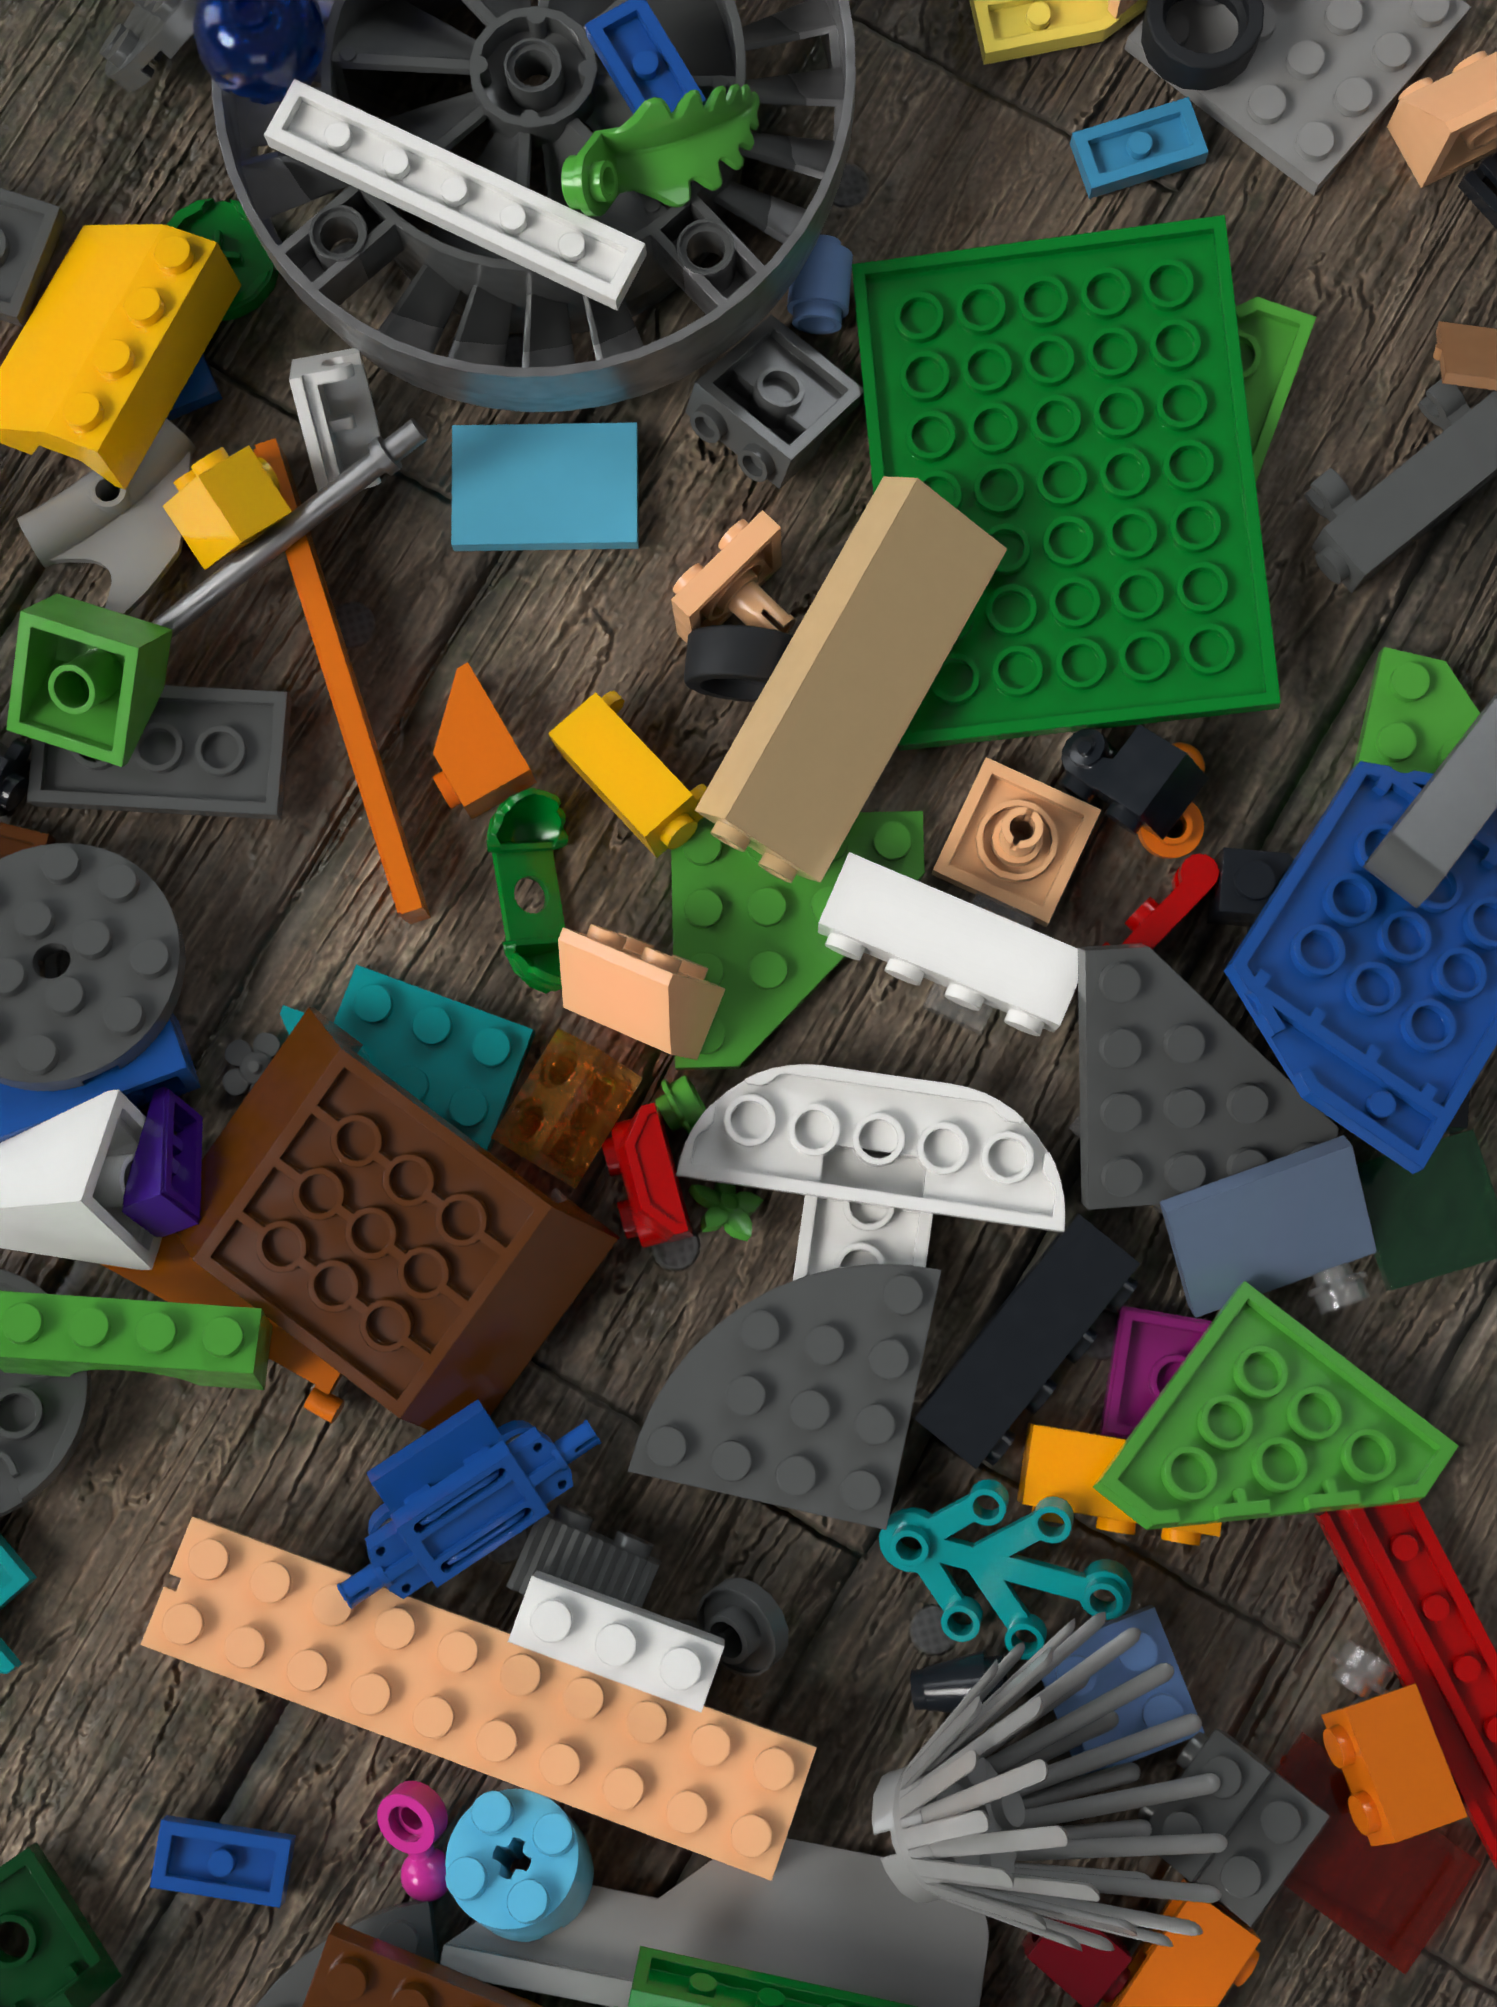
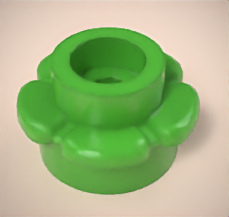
M687 1075L671 1083L664 1079L661 1081V1087L665 1094L656 1098L655 1102L664 1120L673 1132L683 1127L690 1134L694 1125L706 1110V1106Z

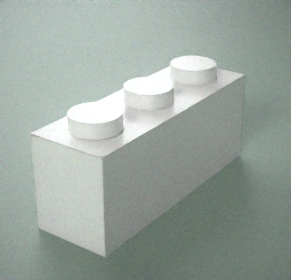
M538 1570L531 1576L508 1642L700 1713L702 1712L724 1649V1638Z

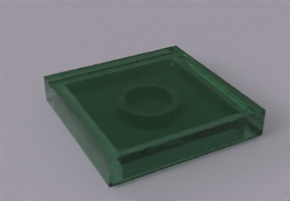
M1473 1129L1442 1138L1424 1169L1415 1174L1410 1173L1387 1156L1357 1164L1377 1250L1374 1255L1386 1291L1497 1259V1198Z

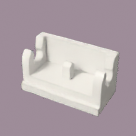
M356 348L292 359L289 382L317 491L321 490L369 452L368 444L376 437H381L362 354ZM380 477L377 478L370 485H368L366 488H370L380 484Z

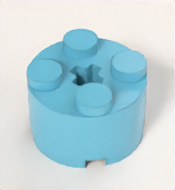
M527 1789L489 1791L480 1795L459 1819L450 1836L446 1851V1885L458 1905L465 1913L485 1928L511 1941L531 1942L543 1938V1936L554 1932L561 1926L564 1928L581 1912L592 1888L594 1866L583 1832L575 1821L553 1800ZM525 1855L531 1859V1864L527 1871L522 1869H516L514 1873L510 1871V1867L515 1859H522Z

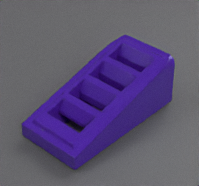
M165 1086L153 1092L126 1183L122 1203V1212L155 1237H164L199 1224L203 1117Z

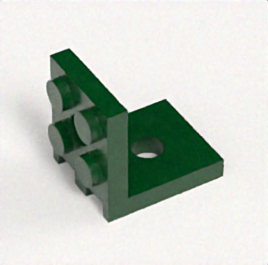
M37 1841L0 1866V1926L8 1921L19 1923L25 1928L29 1936V1947L23 1956H10L0 1947V2007H90L122 1975Z

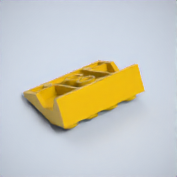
M166 224L83 225L0 367V443L30 455L35 452L38 446L45 447L82 461L114 486L126 490L241 287L239 279L219 244Z

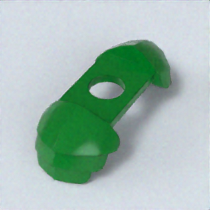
M529 788L509 796L499 805L497 811L490 819L486 843L487 851L492 853L506 939V941H502L504 954L514 973L530 988L547 994L550 991L556 992L562 989L558 938L562 928H565L553 850L565 847L568 843V835L563 828L566 822V815L560 808L561 801L558 796L544 790ZM520 879H531L542 888L545 902L540 912H526L517 904L514 890Z

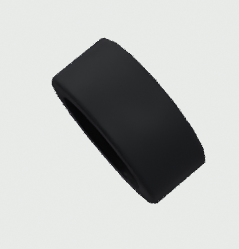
M1148 0L1142 24L1141 43L1148 63L1162 79L1182 89L1207 91L1229 84L1245 71L1256 51L1263 31L1264 5L1262 0H1215L1225 5L1236 17L1238 35L1233 45L1228 49L1212 54L1197 53L1180 46L1167 32V14L1175 3L1182 0Z
M711 625L696 628L688 635L684 682L688 688L704 695L734 701L756 702L793 635L773 629L743 625Z

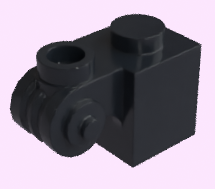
M1139 724L1119 752L1097 730L1089 728L1073 733L1066 740L1062 749L1061 760L1066 769V774L1059 785L1075 798L1091 804L1096 797L1109 804L1110 806L1105 811V814L1131 834L1136 835L1143 827L1163 840L1209 778L1186 752Z

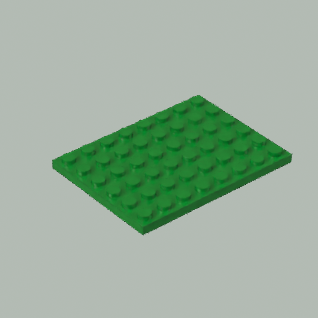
M1225 215L852 264L873 494L883 476L919 478L1007 548L1006 553L898 743V750L904 751L1075 732L1089 728L1103 729L1279 709L1281 700Z

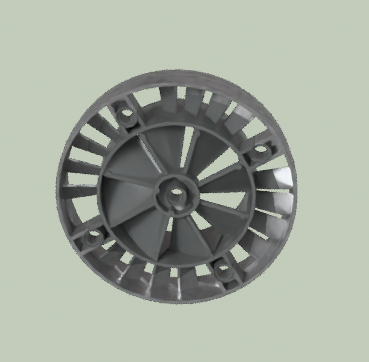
M222 0L212 53V100L217 136L227 173L241 206L275 268L300 299L350 347L359 350L364 357L375 365L416 387L448 399L485 408L520 412H559L606 406L645 395L664 387L715 360L745 337L775 307L799 275L818 241L833 204L850 147L855 107L856 67L855 36L849 0H804L805 2L743 27L735 0H646L706 100H708L711 92L718 86H724L727 95L731 85L739 84L742 87L748 84L751 92L756 91L760 104L834 107L833 141L751 132L754 138L753 148L750 151L738 148L744 162L745 157L822 179L807 209L740 184L744 163L741 169L734 170L719 160L723 179L722 186L715 191H711L692 180L690 182L691 199L684 206H669L670 208L668 209L662 202L635 191H629L619 194L604 215L590 217L646 244L647 255L618 311L436 225L430 234L427 235L404 220L396 206L279 151L258 155L257 147L268 145L264 133L290 87L262 85L263 76L321 83V87L313 88L370 115L376 116L381 96L394 71L470 75L472 92L382 120L447 151H450L485 121L494 135L475 164L529 189L531 150L542 149L547 198L569 207L564 199L561 186L562 167L566 158L570 155H577L595 131L620 127L633 115L589 42L585 30L586 23L628 0H538V6H531V0ZM465 4L486 28L475 40L439 19L453 9ZM288 10L327 25L325 32L284 20L286 11ZM820 36L829 69L747 80L745 51ZM540 74L549 77L545 83L538 86L523 84L527 78L533 75ZM347 187L282 243L271 221V217ZM575 210L579 213L584 214L581 210ZM731 213L783 243L765 266L726 226ZM351 238L357 240L354 247L345 253L337 254L330 252L333 245L341 239ZM709 253L717 254L722 258L720 263L713 267H699ZM394 260L402 272L411 280V283L378 330L359 321L339 307L389 262ZM679 287L706 314L681 330L645 346L632 319L633 316L662 301ZM453 311L462 316L448 357L433 354L451 312ZM590 331L596 360L575 363L571 334ZM509 332L524 334L522 367L504 366Z

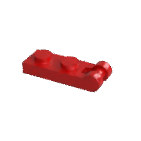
M1201 853L1193 854L1186 858L1173 875V891L1161 904L1150 896L1124 923L1132 933L1122 944L1142 943L1153 950L1215 885L1218 880L1219 869L1214 859Z

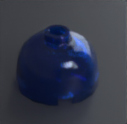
M197 0L193 33L199 57L204 68L219 88L231 94V91L238 96L250 98L252 103L267 105L282 101L294 79L309 86L312 84L318 74L317 67L323 58L324 50L326 52L328 41L323 16L316 0Z

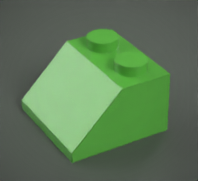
M58 593L21 610L6 730L116 766L123 767L127 765L163 692L173 629Z

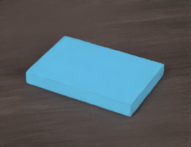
M637 422L452 425L451 545L453 550L639 549Z

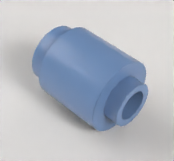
M829 235L819 236L799 275L789 287L787 310L793 315L792 325L800 331L811 334L837 332L841 329L842 319L849 313L853 254L848 248L842 246L841 241L836 237Z

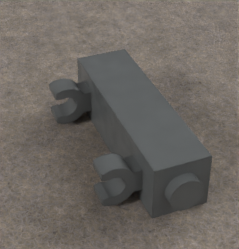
M1440 379L1425 392L1427 396L1417 405L1428 420L1441 427L1444 431L1357 501L1351 495L1344 480L1332 468H1329L1311 483L1310 486L1312 488L1305 493L1304 497L1317 513L1330 521L1322 529L1311 546L1317 553L1315 559L1319 568L1328 579L1336 584L1342 582L1353 593L1497 477V391L1494 390L1471 409L1457 385L1444 384L1442 379Z

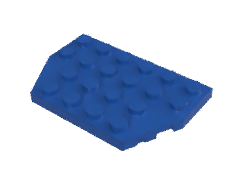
M1360 761L1349 772L1234 953L1224 972L1300 1097L1401 1167L1415 1174L1424 1169L1497 1045V808L1439 885L1418 908H1415L1367 871L1363 865L1433 774L1415 770L1409 773H1400L1390 766Z

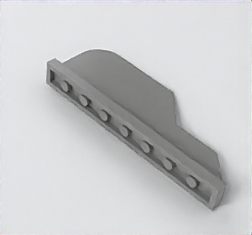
M786 1838L772 1881L712 1859L659 1898L592 1885L583 1909L564 1928L561 1926L559 1929L538 1940L517 1942L502 1938L480 1923L475 1922L444 1944L440 1964L486 1983L608 2007H628L640 1946L918 2007H979L989 1933L987 1919L983 1914L943 1899L928 1903H916L902 1894L885 1872L880 1859L882 1858L881 1856Z

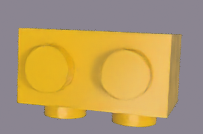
M250 445L231 456L228 455L224 447H221L191 466L192 470L173 482L179 492L163 505V508L204 570L254 541L292 512L279 492V480L274 470L264 459L257 458Z

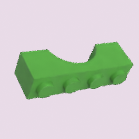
M0 1291V1369L4 1373L70 1377L74 1373L88 1370H125L174 1377L199 1386L265 1390L273 1326L265 1316L262 1308Z

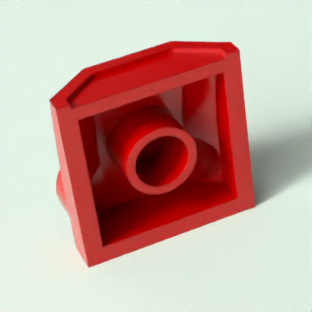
M655 1102L643 1105L637 1110L633 1118L610 1124L612 1137L601 1140L610 1176L622 1174L628 1199L619 1201L617 1204L626 1238L630 1239L639 1236L642 1248H647L665 1242L671 1243L694 1237L679 1177L676 1176L677 1169L663 1116Z

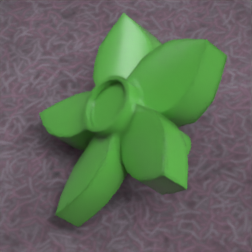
M715 1182L714 1190L704 1185H692L688 1191L695 1201L708 1209L700 1221L702 1232L716 1231L724 1226V1230L731 1237L748 1241L752 1235L750 1216L760 1206L763 1199L752 1192L744 1191L736 1194V1187L732 1184Z

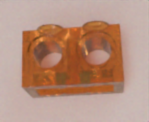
M558 1028L491 1138L576 1189L643 1078L600 1049Z

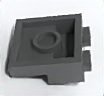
M771 314L695 382L685 413L690 416L691 426L702 440L708 443H716L720 440L738 455L739 466L750 479L756 482H763L768 479L780 489L817 454L822 440L860 405L864 390Z
M1215 1729L1209 1738L1202 1732H1198L1189 1741L1177 1759L1176 1764L1185 1770L1180 1778L1213 1773L1220 1779L1221 1785L1219 1790L1213 1794L1142 1807L1137 1818L1147 1820L1151 1824L1152 1833L1150 1836L1218 1833L1225 1836L1228 1844L1226 1849L1220 1853L1159 1856L1190 1882L1208 1884L1219 1889L1222 1897L1218 1901L1252 1927L1258 1922L1333 1816L1224 1730Z

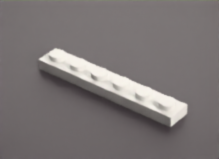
M296 79L293 80L264 133L269 147L617 311L647 255L645 243Z

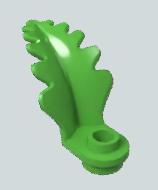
M739 84L731 85L727 95L726 88L718 86L711 92L705 105H703L700 92L695 89L689 91L681 98L673 112L670 111L667 103L662 98L654 97L645 100L636 112L620 127L595 131L577 155H570L566 158L562 167L561 186L567 205L573 210H581L589 217L602 216L618 195L624 192L635 191L668 206L681 207L690 202V182L692 180L711 191L719 189L723 184L719 160L732 169L739 170L743 166L744 159L738 148L750 151L754 146V138L750 129L757 130L759 126L757 110L760 105V99L756 91L751 92L748 84L742 87Z

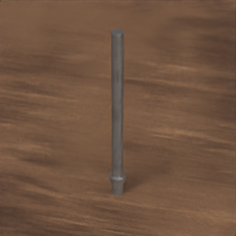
M411 418L385 440L379 436L368 444L369 452L151 623L173 629L171 639L385 472L392 476L402 468L401 460L428 440L425 431Z

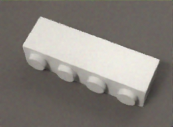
M850 852L818 923V933L828 937L825 946L855 960H861L863 953H867L888 962L884 969L885 972L913 985L920 986L923 978L947 987L944 996L966 1008L980 1011L983 1003L1007 1013L1004 1019L1006 1024L1034 1036H1040L1043 1029L1054 1033L1059 1028L1078 985V948Z

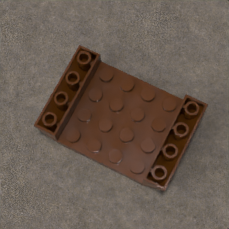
M309 1007L202 1159L199 1224L178 1231L176 1234L193 1261L253 1307L262 1308L266 1317L398 1418L427 1430H432L477 1399H479L491 1417L620 1237L571 1200L567 1199L559 1204L554 1202L357 1053L363 1044L315 1008Z

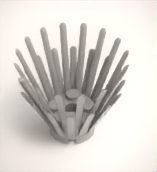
M1106 1612L1097 1613L1073 1634L1075 1618L1072 1619L982 1704L985 1697L1022 1657L1025 1649L1024 1642L1017 1644L999 1664L997 1659L907 1766L889 1771L881 1777L873 1796L871 1819L873 1833L877 1835L890 1831L896 1854L880 1859L885 1872L902 1894L916 1903H928L943 1899L1082 1951L1079 1943L1103 1951H1114L1115 1948L1103 1936L1051 1919L1168 1947L1174 1946L1167 1936L1137 1927L1141 1926L1188 1936H1197L1203 1933L1202 1928L1191 1920L1096 1902L1100 1900V1893L1214 1903L1222 1897L1221 1891L1215 1886L1151 1880L1145 1873L1136 1871L1015 1862L1220 1853L1226 1849L1227 1839L1218 1833L1150 1836L1152 1826L1144 1819L1067 1826L1055 1825L1213 1794L1219 1790L1221 1785L1219 1777L1213 1773H1205L1084 1797L1137 1781L1141 1770L1137 1764L1132 1762L1092 1773L1088 1772L1198 1732L1201 1729L1202 1721L1198 1715L1192 1713L1053 1764L1047 1765L1046 1763L1082 1745L1083 1742L1116 1727L1119 1717L1114 1710L1168 1682L1174 1674V1668L1171 1664L1161 1663L986 1758L1084 1688L1093 1674L1138 1642L1141 1635L1140 1629L1132 1627L1123 1631L974 1739L1104 1625Z

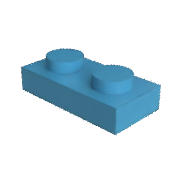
M1189 97L1073 132L1070 140V146L1089 199L1204 164L1209 153Z

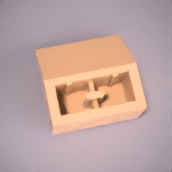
M590 924L587 934L562 928L558 938L563 1008L668 1054L698 1060L725 992V988L704 980L708 968L673 954L671 956L655 950V946L621 932H613L595 924Z

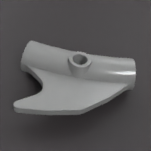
M165 419L126 490L114 486L94 470H91L58 495L18 517V523L42 565L47 568L59 563H92L106 568L111 574L112 582L105 608L129 615L154 590L181 554L184 538L170 519L163 505L179 492L173 482L192 470V456L197 451V448L179 428L168 419Z

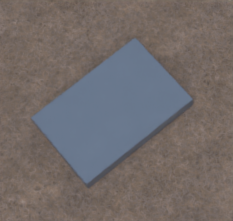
M1344 1135L1160 1201L1187 1304L1195 1318L1222 1309L1235 1289L1244 1281L1263 1294L1377 1252L1353 1147Z

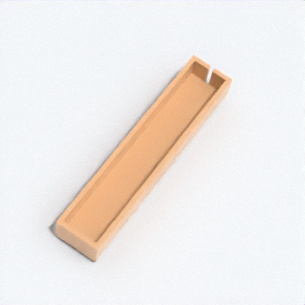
M196 1517L191 1518L169 1574L181 1578L178 1588L163 1587L140 1645L772 1881L817 1749L814 1745L707 1705L703 1706L700 1713L508 1642L510 1632L410 1595L402 1599L390 1592L387 1587H383L351 1609L339 1592L337 1584L342 1583L353 1574Z

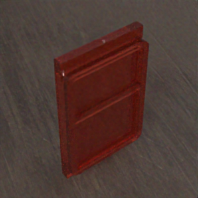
M1302 1732L1288 1753L1281 1758L1280 1764L1275 1771L1333 1817L1284 1885L1406 1975L1440 1923L1446 1919V1914L1481 1863L1435 1829L1397 1843L1371 1847L1368 1837L1357 1829L1351 1817L1348 1806V1798L1351 1792L1342 1769L1337 1768L1333 1764L1324 1747Z

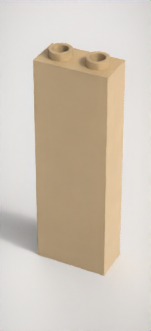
M883 476L694 810L715 824L710 832L715 838L741 852H745L747 846L762 855L758 863L761 868L788 883H792L796 875L821 883L1007 551V548L919 478Z

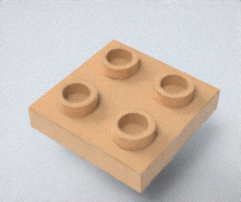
M762 510L750 523L745 519L735 523L721 538L718 544V548L721 551L705 567L700 563L690 567L674 585L673 592L676 595L671 599L676 630L677 634L686 643L688 635L694 629L711 625H722L733 613L746 626L773 629L788 633L794 626L796 619L781 608L761 588L782 566L781 527Z
M986 757L933 868L932 875L1047 927L1101 809Z

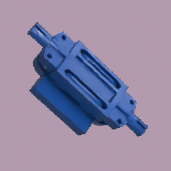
M477 1399L366 1472L372 1486L384 1502L372 1513L368 1522L369 1536L364 1538L371 1564L342 1583H338L337 1588L344 1600L347 1601L348 1606L353 1609L357 1604L385 1586L390 1592L402 1599H405L430 1581L438 1588L549 1514L550 1511L547 1508V1503L573 1487L572 1473L568 1464L598 1444H602L587 1420H584L582 1424L555 1442L524 1420H513L497 1428L479 1399Z

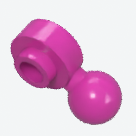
M405 1781L396 1786L381 1801L377 1811V1821L386 1840L396 1849L408 1854L401 1868V1883L404 1890L411 1898L417 1901L431 1902L441 1898L448 1891L445 1880L446 1854L440 1849L434 1848L433 1845L447 1828L448 1814L444 1802L431 1787L418 1781Z

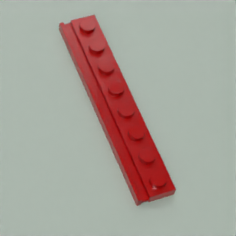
M1418 1501L1315 1513L1314 1515L1402 1687L1416 1683L1464 1808L1497 1870V1652Z

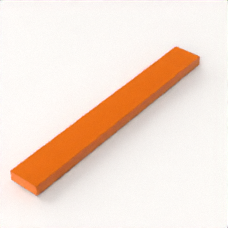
M276 438L255 444L256 449H253L257 458L264 459L272 467L279 480V492L293 512L302 504L286 455ZM309 531L286 549L285 553L397 913L405 922L411 925L429 919L431 916Z

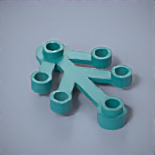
M984 1479L974 1484L970 1494L933 1514L916 1507L901 1509L892 1513L889 1516L886 1530L881 1529L879 1534L880 1549L886 1560L899 1570L918 1573L942 1608L941 1627L949 1638L958 1642H966L976 1637L983 1620V1610L975 1599L963 1595L945 1564L967 1570L1007 1628L1005 1645L1009 1652L1017 1644L1023 1642L1016 1636V1631L1028 1630L1036 1636V1641L1031 1643L1024 1642L1025 1649L1020 1658L1023 1660H1029L1044 1646L1047 1628L1038 1616L1030 1614L1009 1582L1078 1600L1083 1609L1091 1616L1100 1612H1106V1620L1115 1619L1123 1615L1131 1603L1134 1588L1133 1578L1128 1569L1117 1561L1110 1559L1096 1560L1087 1566L1083 1572L1015 1554L1040 1540L1047 1543H1059L1069 1536L1074 1521V1512L1070 1504L1059 1497L1051 1496L1038 1502L1033 1512L975 1543L951 1537V1535L974 1521L980 1525L992 1526L1004 1518L1009 1504V1494L1006 1488L998 1481ZM982 1495L991 1496L998 1502L999 1507L993 1510L985 1509L979 1505L977 1497ZM1045 1513H1055L1063 1519L1064 1524L1059 1527H1051L1042 1520L1041 1516ZM907 1536L913 1537L919 1541L922 1548H909L900 1539ZM1100 1589L1108 1590L1115 1596L1116 1600H1100L1093 1595V1592ZM963 1612L969 1615L973 1622L968 1625H961L953 1619L951 1614Z

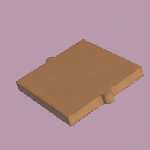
M1439 321L1436 330L1437 344L1433 358L1440 362L1442 383L1497 391V329Z

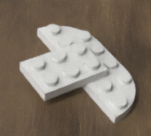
M797 1064L771 1068L746 1078L728 1090L704 1111L694 1125L685 1142L676 1173L677 1177L805 1195L793 1281L807 1275L836 1268L868 1264L913 1265L926 1268L933 1214L1061 1233L1064 1232L1065 1228L1064 1194L1055 1162L1038 1136L1015 1110L986 1093L965 1086L825 1065Z

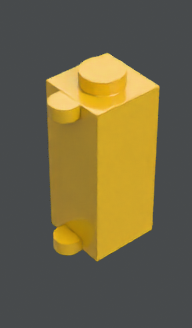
M614 690L606 693L602 698L595 692L552 729L548 735L567 763L649 851L658 858L668 848L673 850L682 846L695 833L698 826L697 823L703 816L694 810L708 787L705 784H699L689 791L617 715L625 703L624 699Z

